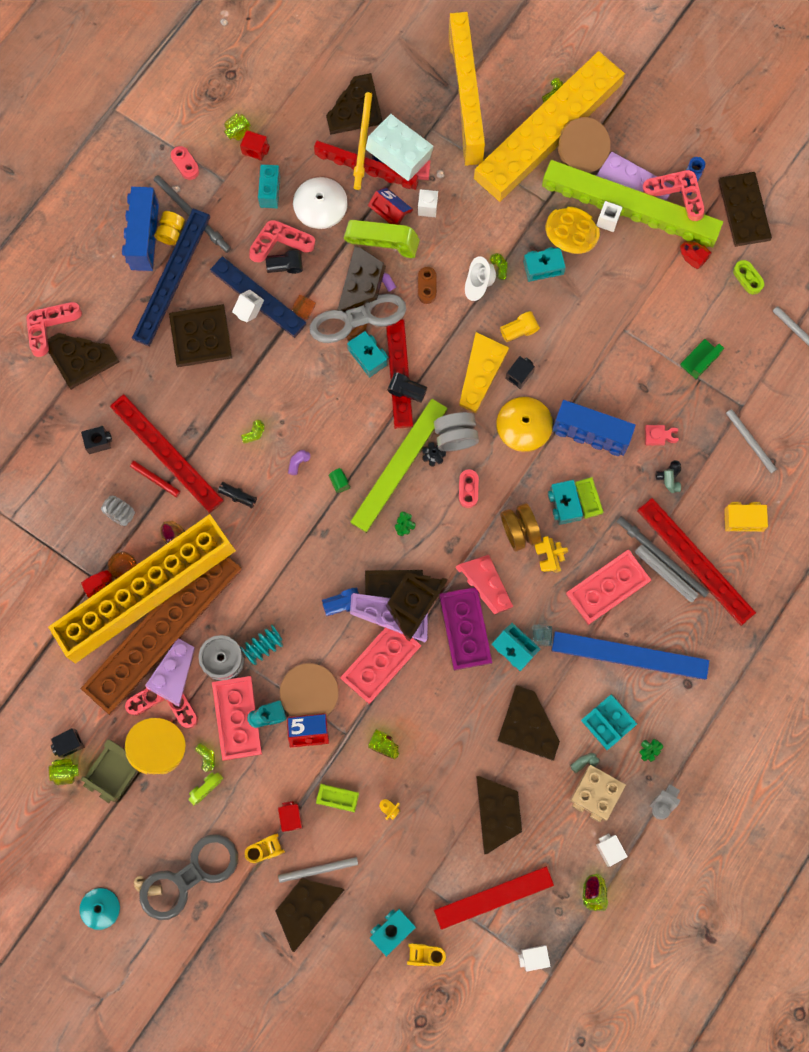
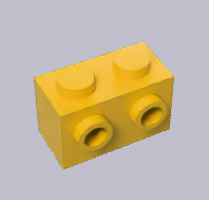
M731 502L724 509L725 531L764 532L768 528L767 505H761L760 502H751L749 505H742L741 502Z

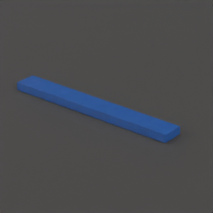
M556 631L554 632L551 650L552 652L702 680L707 679L710 661Z

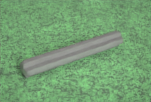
M640 545L636 549L635 554L688 601L693 602L698 597V593L644 545Z

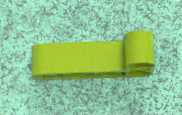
M349 220L344 235V240L348 243L397 249L406 258H415L420 242L418 235L411 227Z

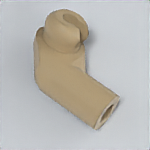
M138 876L134 880V887L138 892L145 881V878L142 876ZM162 885L150 886L148 896L162 895Z

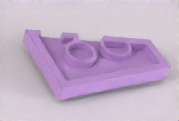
M178 639L146 683V688L179 707L192 662L194 647Z

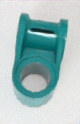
M275 701L249 712L247 719L252 727L259 728L286 721L287 717L281 701Z

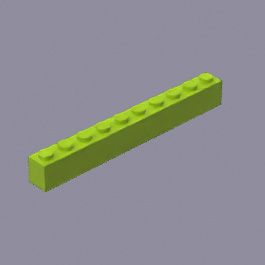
M554 160L550 161L543 178L542 187H545L548 191L559 192L568 198L573 197L584 204L595 205L601 210L605 201L622 207L620 216L628 217L634 222L648 224L649 227L654 229L659 228L670 235L681 236L687 241L698 242L705 247H714L724 222L705 214L701 220L692 221L688 218L685 207Z

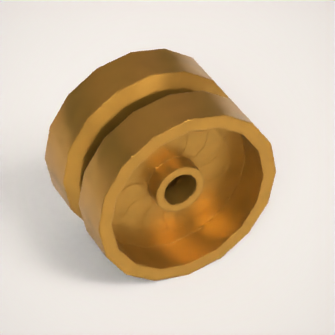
M527 503L518 505L516 514L511 509L500 513L505 533L515 552L525 549L526 541L531 546L541 543V534L537 521Z

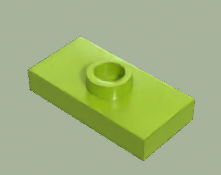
M590 477L576 481L575 486L584 518L588 519L602 515L604 511L593 478Z
M320 784L316 804L355 813L359 792Z

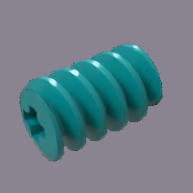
M271 625L272 631L264 629L265 636L258 633L259 640L252 637V645L245 642L246 649L240 646L252 664L257 665L256 658L263 661V653L269 657V649L276 652V644L281 648L283 647V639L273 625Z

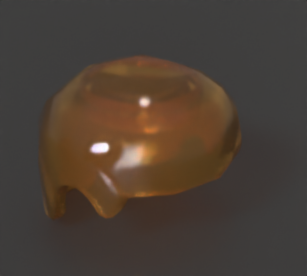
M117 552L108 561V571L112 574V577L117 579L135 567L137 561L128 552Z

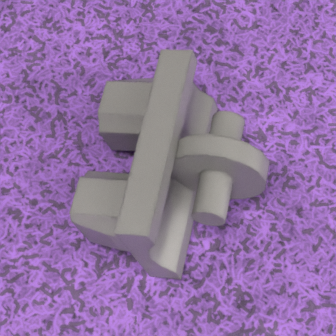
M669 784L665 791L662 790L650 804L654 817L664 820L679 805L681 801L677 799L680 792L679 789Z

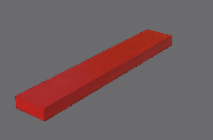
M401 319L392 325L386 326L390 379H392L394 373H401L409 378L405 321ZM392 395L394 429L413 427L411 399Z
M546 866L435 909L434 912L442 930L550 888L554 884Z

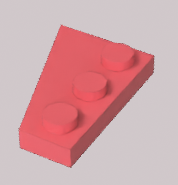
M489 555L455 567L459 572L462 571L468 578L467 582L471 586L474 585L479 591L481 599L494 614L513 607Z

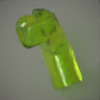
M554 78L551 81L553 89L542 96L543 102L547 101L563 85L559 78Z
M495 253L490 256V262L498 266L497 278L505 280L508 263L501 254Z
M255 420L251 431L241 435L243 444L261 438L265 429L264 423L261 420Z
M199 743L194 751L203 757L202 770L205 772L212 771L215 767V754L202 743Z

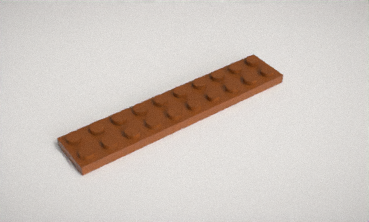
M227 557L155 607L80 689L107 714L111 715L171 649L173 644L184 635L242 571V568Z

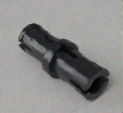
M225 482L221 483L222 487L219 486L218 493L232 498L235 503L240 502L251 509L254 507L253 503L256 504L257 497L243 492L241 488L237 489Z

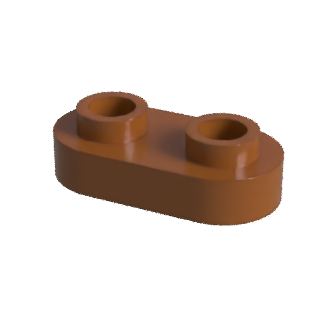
M424 267L418 273V298L422 303L430 304L436 299L437 275L433 268ZM428 273L431 276L425 277L424 274ZM430 291L431 293L426 295L424 292Z

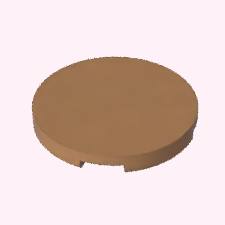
M580 117L570 121L561 131L558 147L559 156L562 162L570 167L587 173L598 170L603 166L610 152V138L607 130L599 121L590 117Z
M307 663L294 667L286 674L280 686L282 706L291 717L325 713L329 716L338 702L339 690L336 679L329 670L318 664Z

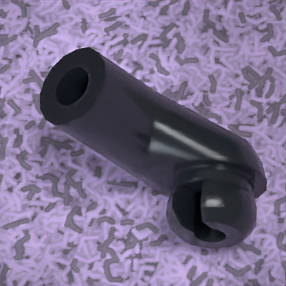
M677 460L672 461L668 469L674 470V479L681 472V463ZM656 471V480H664V471Z

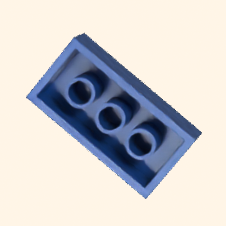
M131 186V193L127 195L129 210H126L125 217L128 223L127 228H124L126 244L122 246V255L125 256L126 263H128L131 270L153 271L156 244L154 234L158 223L159 201L153 187Z
M563 400L552 431L556 432L555 434L560 437L567 436L573 438L577 443L584 444L585 442L590 444L591 447L597 450L605 449L612 455L624 456L636 424Z

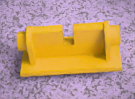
M384 799L379 804L381 811L387 815L385 818L387 821L390 818L394 820L400 812L398 808L400 806L399 803L395 806L389 800Z

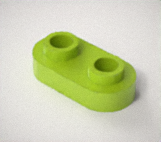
M741 260L737 262L733 269L734 276L749 294L756 295L760 293L764 287L763 278L749 261ZM751 284L756 285V288H752Z
M218 772L216 774L210 773L204 779L205 783L200 788L197 786L189 793L191 797L188 800L193 806L197 805L224 778Z

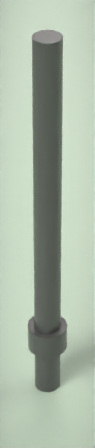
M159 175L155 176L154 181L190 216L192 208ZM207 224L204 231L210 236V240L228 253L231 247L223 240V236L218 231L215 232Z
M622 516L616 521L627 531L631 538H636L704 598L708 595V590L640 533L638 527L632 526Z

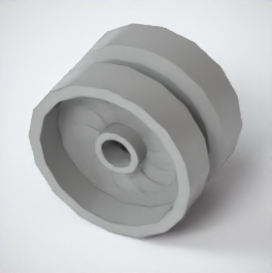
M467 412L453 413L436 419L434 421L435 433L439 435L437 437L438 449L441 451H457L470 448L479 443L478 432L473 429L476 426L474 414Z
M223 635L213 636L206 640L201 646L198 655L199 664L203 671L217 681L237 677L242 671L245 662L244 653L238 643L232 638ZM221 655L224 657L222 661L219 659Z

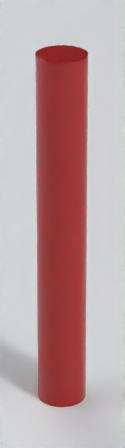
M136 461L131 463L130 467L176 498L179 496L181 491Z

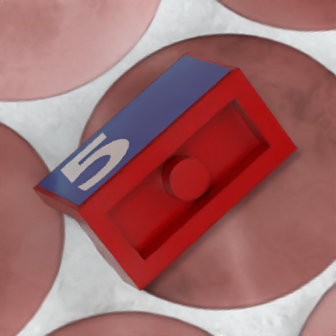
M387 187L377 190L368 204L373 211L389 224L399 225L403 217L413 211V208Z
M326 713L287 717L290 748L329 744Z

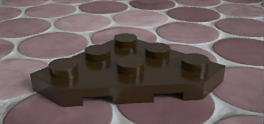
M371 73L354 76L350 81V85L337 99L335 106L327 113L326 119L330 135L361 129L364 99L367 92L372 94L368 127L380 125L383 122Z
M57 333L48 339V352L70 390L119 363L109 344H100L79 337L74 338L62 333Z
M516 685L497 742L554 761L560 741L535 691Z

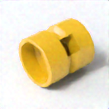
M163 211L159 220L160 226L157 227L154 237L164 244L174 246L180 237L179 232L183 228L185 219L174 212Z

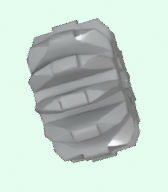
M109 496L101 507L103 514L121 526H127L135 515L133 508L116 496Z

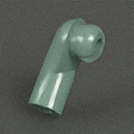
M665 469L664 484L670 493L680 492L681 483H674V470Z
M589 753L581 756L570 767L577 773L588 763L595 767L600 760L596 757L595 753Z

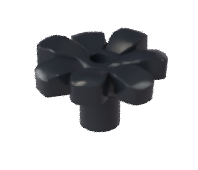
M433 442L428 444L429 448H423L422 453L425 455L422 459L424 462L429 461V466L434 467L436 462L439 465L443 463L442 458L446 457V451L439 450L438 445L435 447Z

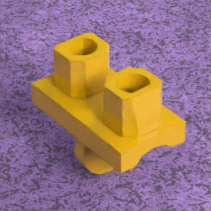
M549 536L543 537L541 543L535 544L538 555L547 553L548 559L540 561L541 571L560 572L559 560L560 562L565 561L564 554L569 552L568 548H562L561 542H557L554 545L553 538H549Z

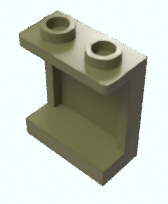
M108 739L104 744L105 749L87 775L83 776L81 780L85 782L83 786L91 792L96 790L101 793L99 797L107 803H110V801L117 803L138 770L129 763L125 749Z

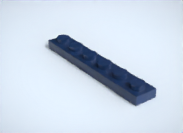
M223 256L210 269L211 273L239 295L251 290L264 299L259 311L295 338L306 326V322Z

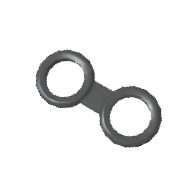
M219 834L201 838L192 849L189 865L178 873L158 871L151 874L143 882L139 891V901L143 911L157 920H169L178 916L185 908L189 889L202 880L208 883H220L228 879L235 872L238 864V852L235 845L227 837ZM210 843L224 845L230 854L228 868L218 875L205 873L198 863L201 849ZM160 879L173 881L180 891L177 905L167 912L155 910L148 901L150 886Z

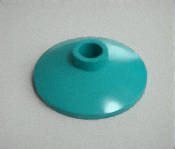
M93 889L83 897L80 903V917L85 925L92 929H106L118 919L120 914L119 900L108 889ZM97 905H100L102 908L100 913L95 911Z

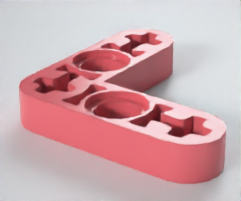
M686 170L650 178L644 182L643 193L654 197L681 191L688 218L692 221H699L703 218L704 205L694 172ZM685 178H688L690 180L689 187H687V181L685 180ZM666 181H673L674 186L666 187L664 183ZM649 186H652L654 190L650 191ZM690 192H693L697 195V197L694 199H689L686 195ZM695 204L696 210L699 212L698 214H695V212H693V205Z
M271 220L266 223L251 245L249 257L254 262L264 261L277 241L302 252H311L315 247V238L291 226ZM291 234L294 238H287L286 235ZM267 239L270 243H263L261 240Z
M70 302L34 310L27 315L29 346L34 356L42 357L49 351L46 327L75 321L81 317L82 312L77 303ZM58 313L57 317L50 318L52 314ZM42 331L40 335L33 336L35 332Z
M146 688L129 698L125 703V708L129 714L137 716L165 699L157 695L155 701H148L147 694L151 690ZM182 693L181 697L184 700L181 708H175L173 703L167 700L181 726L187 729L196 726L198 722L197 715L184 693ZM142 696L143 700L145 701V703H147V705L144 706V704L142 703L137 706V711L133 709L130 710V708L132 707L131 703L141 702L142 700L140 699V697ZM188 707L189 710H186L188 716H193L191 719L192 723H184L183 721L186 719L184 714L181 713L179 715L178 712L184 711Z

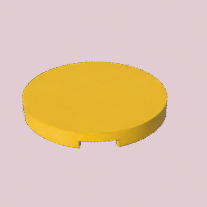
M575 207L555 209L550 213L545 224L546 234L550 241L561 250L574 254L586 253L592 250L599 240L600 230L592 220L593 217Z
M149 718L138 722L131 728L126 737L125 752L129 763L139 772L164 775L173 771L181 763L186 745L182 732L175 724L161 718Z

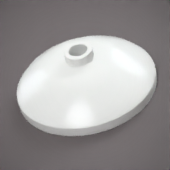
M317 177L305 181L299 186L293 198V207L298 219L306 226L315 229H325L336 225L342 220L347 211L348 202L344 189L336 181L325 177Z

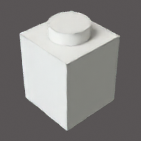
M420 189L418 216L436 217L438 191Z
M605 201L597 227L614 232L622 207Z
M248 290L240 294L232 312L240 320L247 323L256 318L264 299Z
M610 834L599 838L600 843L596 844L607 867L628 857L616 835L610 836Z
M546 945L521 949L522 954L518 955L520 967H524L526 972L551 967Z

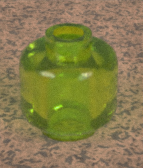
M235 113L224 122L226 128L224 133L230 140L234 138L236 141H240L244 137L246 130L250 131L251 124L243 114Z
M71 758L57 759L53 761L52 765H49V779L56 786L73 784L75 777L79 776L78 764L74 765Z

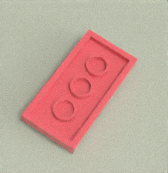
M628 549L566 592V595L586 623L590 625L652 580Z
M385 627L340 679L370 705L421 648V645L414 638L408 641L403 634Z
M247 676L212 682L222 761L262 755L259 728L252 727L247 719L249 712L256 710L252 677Z

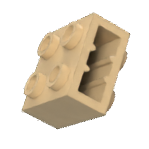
M589 765L570 802L573 803V808L581 812L586 810L591 813L590 817L598 822H601V820L607 821L626 784Z

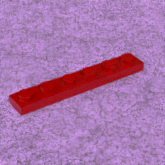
M318 140L314 145L315 155L320 159H328L334 161L337 165H346L354 170L358 154ZM365 157L364 168L368 175L383 178L389 183L400 184L406 189L416 190L418 175H414L407 181L386 164Z

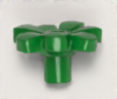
M403 511L400 513V517L397 518L398 524L395 525V530L399 536L408 535L410 529L414 530L416 527L415 522L410 521L412 515Z
M653 739L651 743L644 740L641 743L644 749H641L639 753L643 761L649 760L652 762L655 760V755L658 756L660 754L663 744L657 739Z

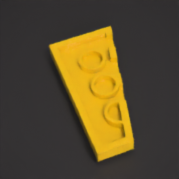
M477 332L475 333L459 406L474 413L478 411L509 351V347Z

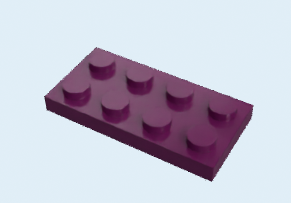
M474 587L439 594L453 670L492 664L478 590Z

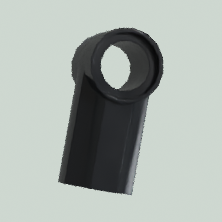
M291 250L282 255L267 256V273L284 271L290 274L301 273L303 271L301 251Z
M394 373L387 391L394 396H404L422 403L428 387L411 381L401 373Z

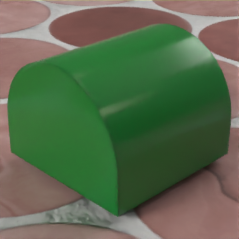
M338 468L328 475L336 493L350 489L351 486L342 469Z

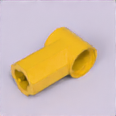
M532 311L525 312L517 320L500 327L502 337L506 342L523 335H532L540 329Z

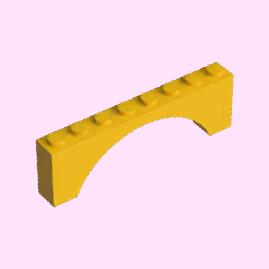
M468 12L450 13L449 45L450 52L454 58L458 82L465 166L478 165L483 162L485 141Z

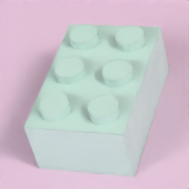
M392 114L368 136L366 144L367 151L407 181L431 158L434 147Z

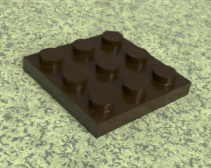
M224 304L169 313L177 367L233 358Z

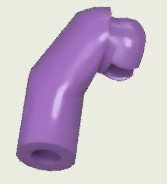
M384 272L382 282L388 292H390L396 286L390 275Z
M299 450L290 459L288 474L297 475L299 464L302 461H309L310 453L305 450Z

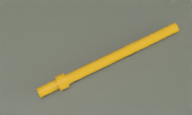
M369 92L365 93L357 164L354 167L353 173L355 177L354 189L356 190L361 189L362 178L365 174L364 159L372 94Z

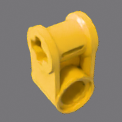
M278 833L248 846L245 850L247 861L255 864L285 853L278 841ZM253 848L258 849L260 852V856L256 860H252L249 857V851Z
M408 943L410 952L407 965L440 966L446 960V952L442 947ZM438 950L442 953L443 958L440 962L432 960L431 954L433 951Z

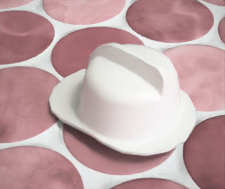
M484 257L474 258L469 268L465 283V294L471 301L479 300L484 295L487 287L491 286L496 278L494 265L488 263Z

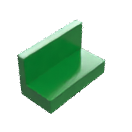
M704 339L683 360L680 366L697 380L721 355L724 347L721 344L714 347Z

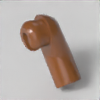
M367 324L354 327L346 337L347 340L350 341L366 331Z

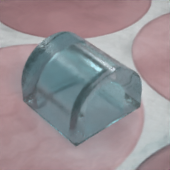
M542 624L532 626V641L538 647L552 646V626Z

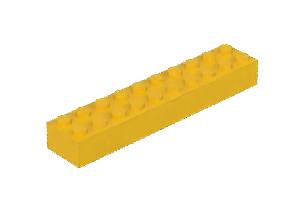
M598 51L475 168L474 180L501 202L559 146V139L564 126L574 119L589 117L622 85L625 73Z
M209 514L48 628L65 656L76 664L236 550L220 526Z

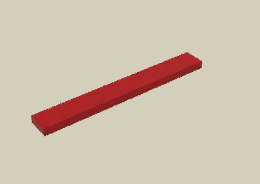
M124 394L110 405V408L209 513L224 502L217 492Z
M653 498L637 510L740 626L756 614L753 608Z

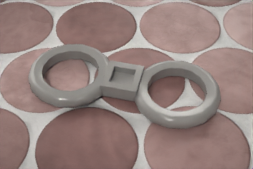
M395 294L378 295L377 300L366 303L365 306L348 310L346 313L340 310L325 311L312 320L310 334L319 342L334 343L346 338L351 333L352 328L370 323L374 326H389L404 317L406 303ZM391 302L399 307L396 313L386 318H377L371 314V310L380 303ZM328 319H341L345 322L344 328L335 334L327 335L318 331L319 325Z

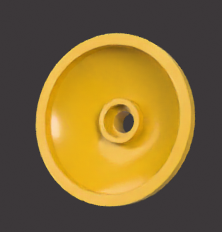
M518 397L508 401L501 408L497 417L496 427L498 435L504 444L516 451L529 452L542 447L548 441L553 429V420L548 408L539 400L531 397ZM527 418L529 422L524 423L522 419Z

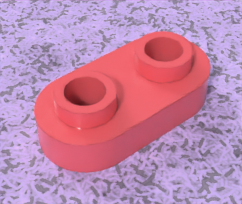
M175 147L171 151L173 163L185 179H195L199 175L197 163L185 147Z
M470 469L463 471L459 478V502L465 508H472L478 502L479 478L478 474ZM471 478L472 482L467 483L465 479ZM470 496L472 500L467 502L465 497Z

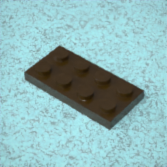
M749 172L720 177L718 182L734 246L738 247L771 241L772 236L756 173Z

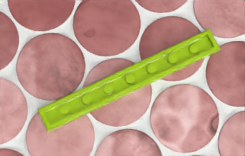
M434 399L430 400L350 521L352 525L365 533L368 532L435 430L434 421L445 415L448 410L447 407Z

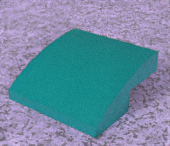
M613 694L608 696L581 720L606 750L610 749L638 724Z

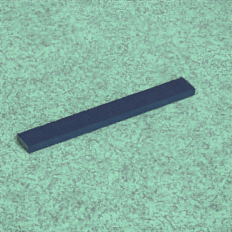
M194 208L192 209L132 336L134 341L150 347L209 222V214Z

